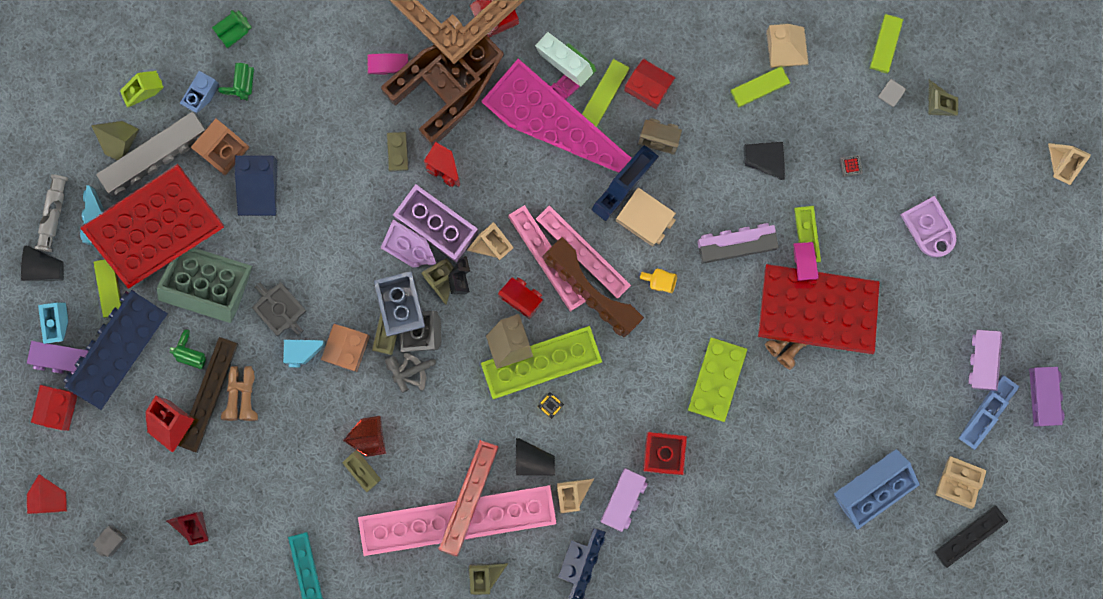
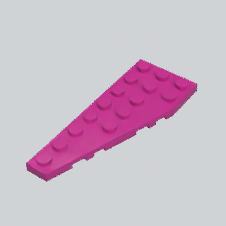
M519 59L515 61L481 101L509 127L618 173L632 159Z

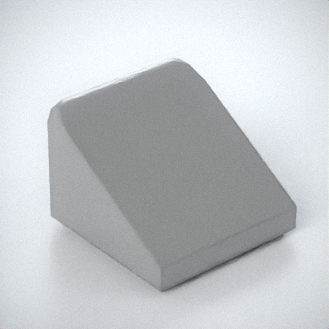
M890 79L878 98L894 108L906 91V88Z

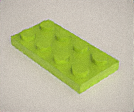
M710 338L687 411L725 422L747 353L746 348Z

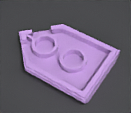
M393 220L381 248L413 268L425 264H436L427 240Z

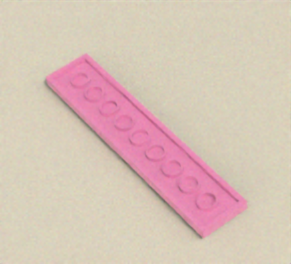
M550 485L480 497L465 539L556 524ZM457 501L358 517L363 555L368 556L440 544Z

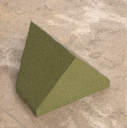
M929 79L928 115L958 116V97L947 93Z
M124 121L91 125L104 154L115 160H119L127 155L140 130Z
M447 258L421 273L445 305L450 295L448 275L454 268Z
M508 563L470 564L471 595L490 594L491 588Z

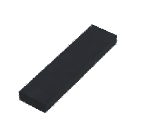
M994 506L934 551V553L943 565L948 568L1005 525L1008 520L999 508Z

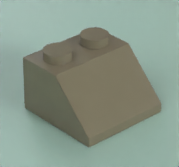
M645 119L638 145H645L649 148L675 155L682 130L678 129L679 127L674 124L664 125L660 124V121L657 119Z
M519 314L500 320L486 335L497 369L533 357Z

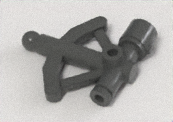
M408 352L404 353L405 360L402 366H399L395 356L385 360L387 369L392 371L394 375L392 376L394 383L398 384L402 393L409 390L405 382L418 386L420 391H424L426 384L425 370L436 364L435 359L421 363L418 358ZM408 361L414 363V367L404 371ZM420 374V383L408 379L412 375Z

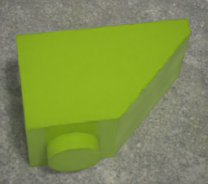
M157 71L137 73L120 92L126 106L130 107L155 96L164 87Z

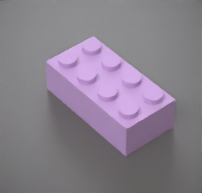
M416 184L393 214L396 220L425 238L428 243L455 262L459 260L479 233L475 226Z

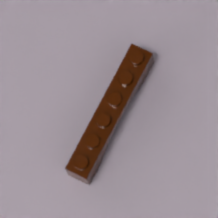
M563 237L542 256L545 259V263L550 268H554L558 272L559 277L563 281H567L572 286V290L576 294L581 295L586 300V304L590 308L595 309L599 313L600 318L613 327L616 334L623 338L626 337L644 319L631 304L609 299L588 282L580 269L576 250Z

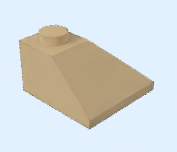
M792 24L770 25L767 30L770 67L808 65L804 27Z

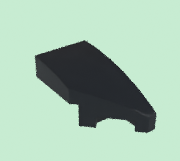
M467 256L462 257L448 275L451 294L465 295L470 292L466 279V274L470 272Z

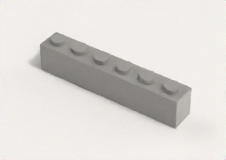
M191 112L96 175L110 195L119 196L131 184L134 186L140 183L145 175L155 173L160 165L172 162L177 154L186 153L206 129L197 115Z

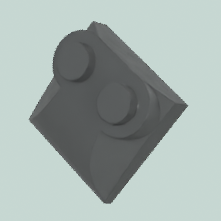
M437 311L422 312L425 327L400 333V352L435 351L439 349L441 345V319Z

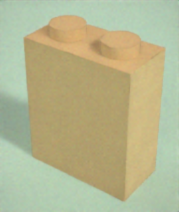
M637 188L616 218V222L653 247L655 243L659 245L665 237L663 232L666 227L668 229L672 227L676 221L673 218L676 213L640 188Z

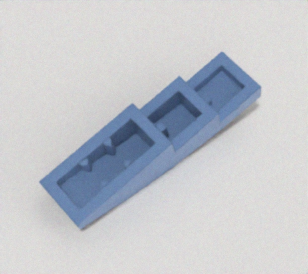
M1002 375L998 380V391L989 392L964 428L959 439L975 450L999 420L998 417L1007 407L1008 401L1018 390L1019 386Z

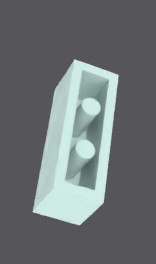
M549 32L535 45L541 57L580 87L593 74L590 64Z

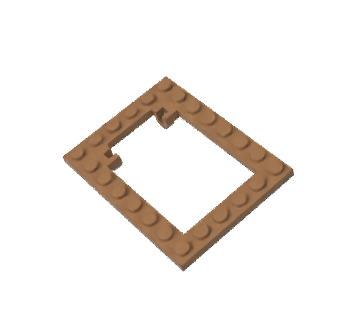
M418 0L389 1L455 64L524 0H493L465 27L462 26L461 22L453 14L441 24Z

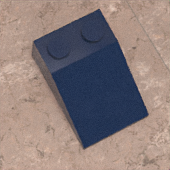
M235 155L238 216H276L277 159L274 156Z

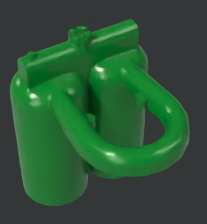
M231 10V14L212 27L227 48L247 35L248 31L252 28L247 21L248 19L239 10L237 12Z
M235 63L233 87H220L218 92L224 95H237L240 97V100L247 101L248 96L252 94L254 68L249 67L245 63Z
M185 329L177 347H170L169 352L173 354L177 362L203 369L207 357H205V353L185 347L190 335V330Z

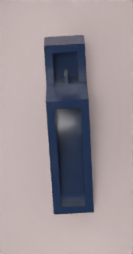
M643 145L612 180L607 190L596 201L591 210L604 221H607L659 156Z

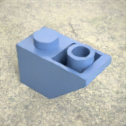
M198 71L180 104L198 113L211 101L220 84L215 79Z

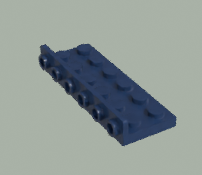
M131 290L130 293L127 291L119 300L123 302L119 309L115 307L108 316L111 318L107 325L103 323L97 332L100 334L96 341L91 340L86 348L89 352L85 357L80 356L74 365L77 367L73 374L69 372L63 381L66 383L64 388L99 410H102L168 314L137 294L134 290Z

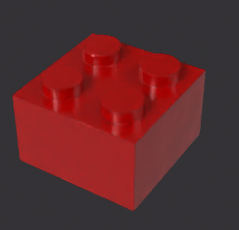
M647 432L643 471L683 475L687 436Z

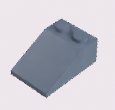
M411 271L374 281L387 337L425 327L415 277Z

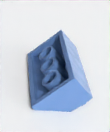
M896 449L872 465L864 473L855 477L850 483L840 488L834 495L843 511L858 530L920 484L910 462Z

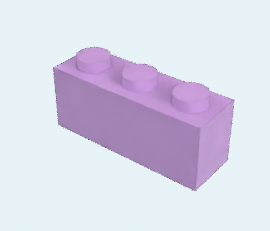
M977 330L976 335L973 334L972 346H975V354H971L970 363L974 367L973 373L969 374V384H972L973 389L998 391L1002 333L999 331Z
M624 468L600 522L623 532L624 528L628 529L632 520L629 518L631 511H636L640 502L637 498L640 493H644L647 487L646 478Z

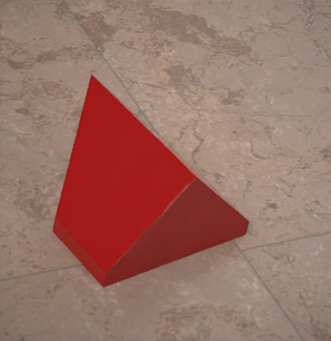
M39 474L27 493V514L67 511L66 492Z

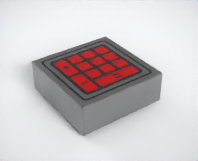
M859 155L840 158L843 177L861 175L863 173Z

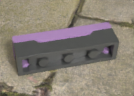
M769 223L757 225L758 228L751 230L750 227H744L735 233L728 230L720 232L719 236L714 237L712 234L702 235V239H699L697 242L701 263H710L777 250L779 245L775 226H769Z

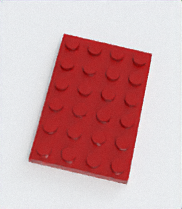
M176 164L82 225L80 229L129 289L223 229L224 224L180 165Z
M766 264L758 337L874 354L880 281L818 272V279L798 281L797 269Z

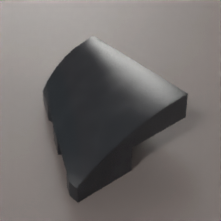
M783 142L744 145L745 166L777 177L779 180H785Z
M24 246L21 262V281L64 280L63 261L30 246Z
M516 438V476L555 475L554 455L520 438Z

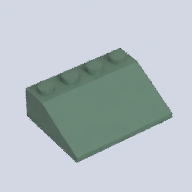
M192 248L169 263L157 286L158 301L231 323L240 305L252 266Z

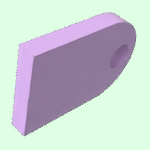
M935 196L901 214L910 233L924 254L930 257H942L952 251L956 244V233ZM939 241L946 244L944 252L939 251L936 247Z

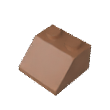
M215 118L191 148L226 176L235 165V155L243 156L249 149V146Z
M333 324L321 360L358 372L370 336Z

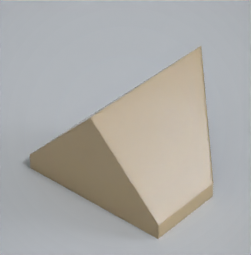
M1048 143L1054 171L1053 177L1071 185L1091 154L1074 146Z
M493 222L478 235L467 251L497 257L501 260L514 247Z
M594 479L557 483L561 513L580 511V505Z

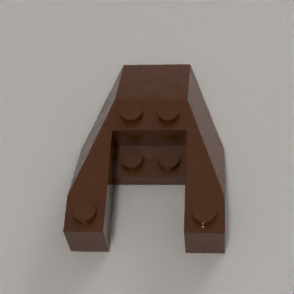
M486 35L453 64L433 45L423 49L380 88L384 95L396 106L425 81L446 103L442 109L418 129L424 139L433 147L435 142L439 143L474 107L504 53Z

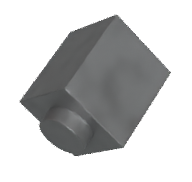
M112 525L108 526L92 545L96 547L95 551L99 555L110 557L114 555L127 537Z

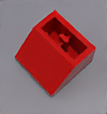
M435 142L424 159L427 172L436 178L439 175L448 186L453 188L455 185L459 188L460 180L452 151Z
M157 395L145 411L147 433L168 450L174 452L194 419L172 401Z

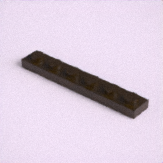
M221 337L218 338L190 413L194 421L178 444L179 447L198 453L238 343Z

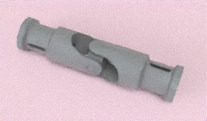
M55 174L50 176L52 181L50 190H47L43 217L39 225V239L34 247L36 250L52 252V240L56 236L58 218L60 217L65 196L63 193L65 182L68 181L67 177ZM54 202L56 209H49L50 205Z

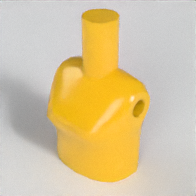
M657 268L653 274L641 272L640 279L650 281V288L653 290L672 294L677 282V274Z

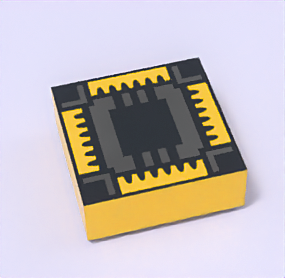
M549 392L537 407L552 419L564 404Z

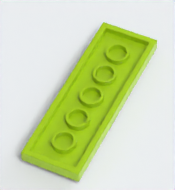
M588 326L530 346L533 354L531 358L498 369L494 359L482 362L481 366L492 399L494 400L602 363V359L592 330Z

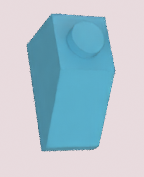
M66 303L38 305L43 344L64 341L68 325Z
M284 340L283 363L289 364V368H300V364L308 363L325 346V341Z

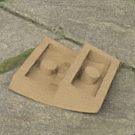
M950 456L935 495L973 509L987 470Z

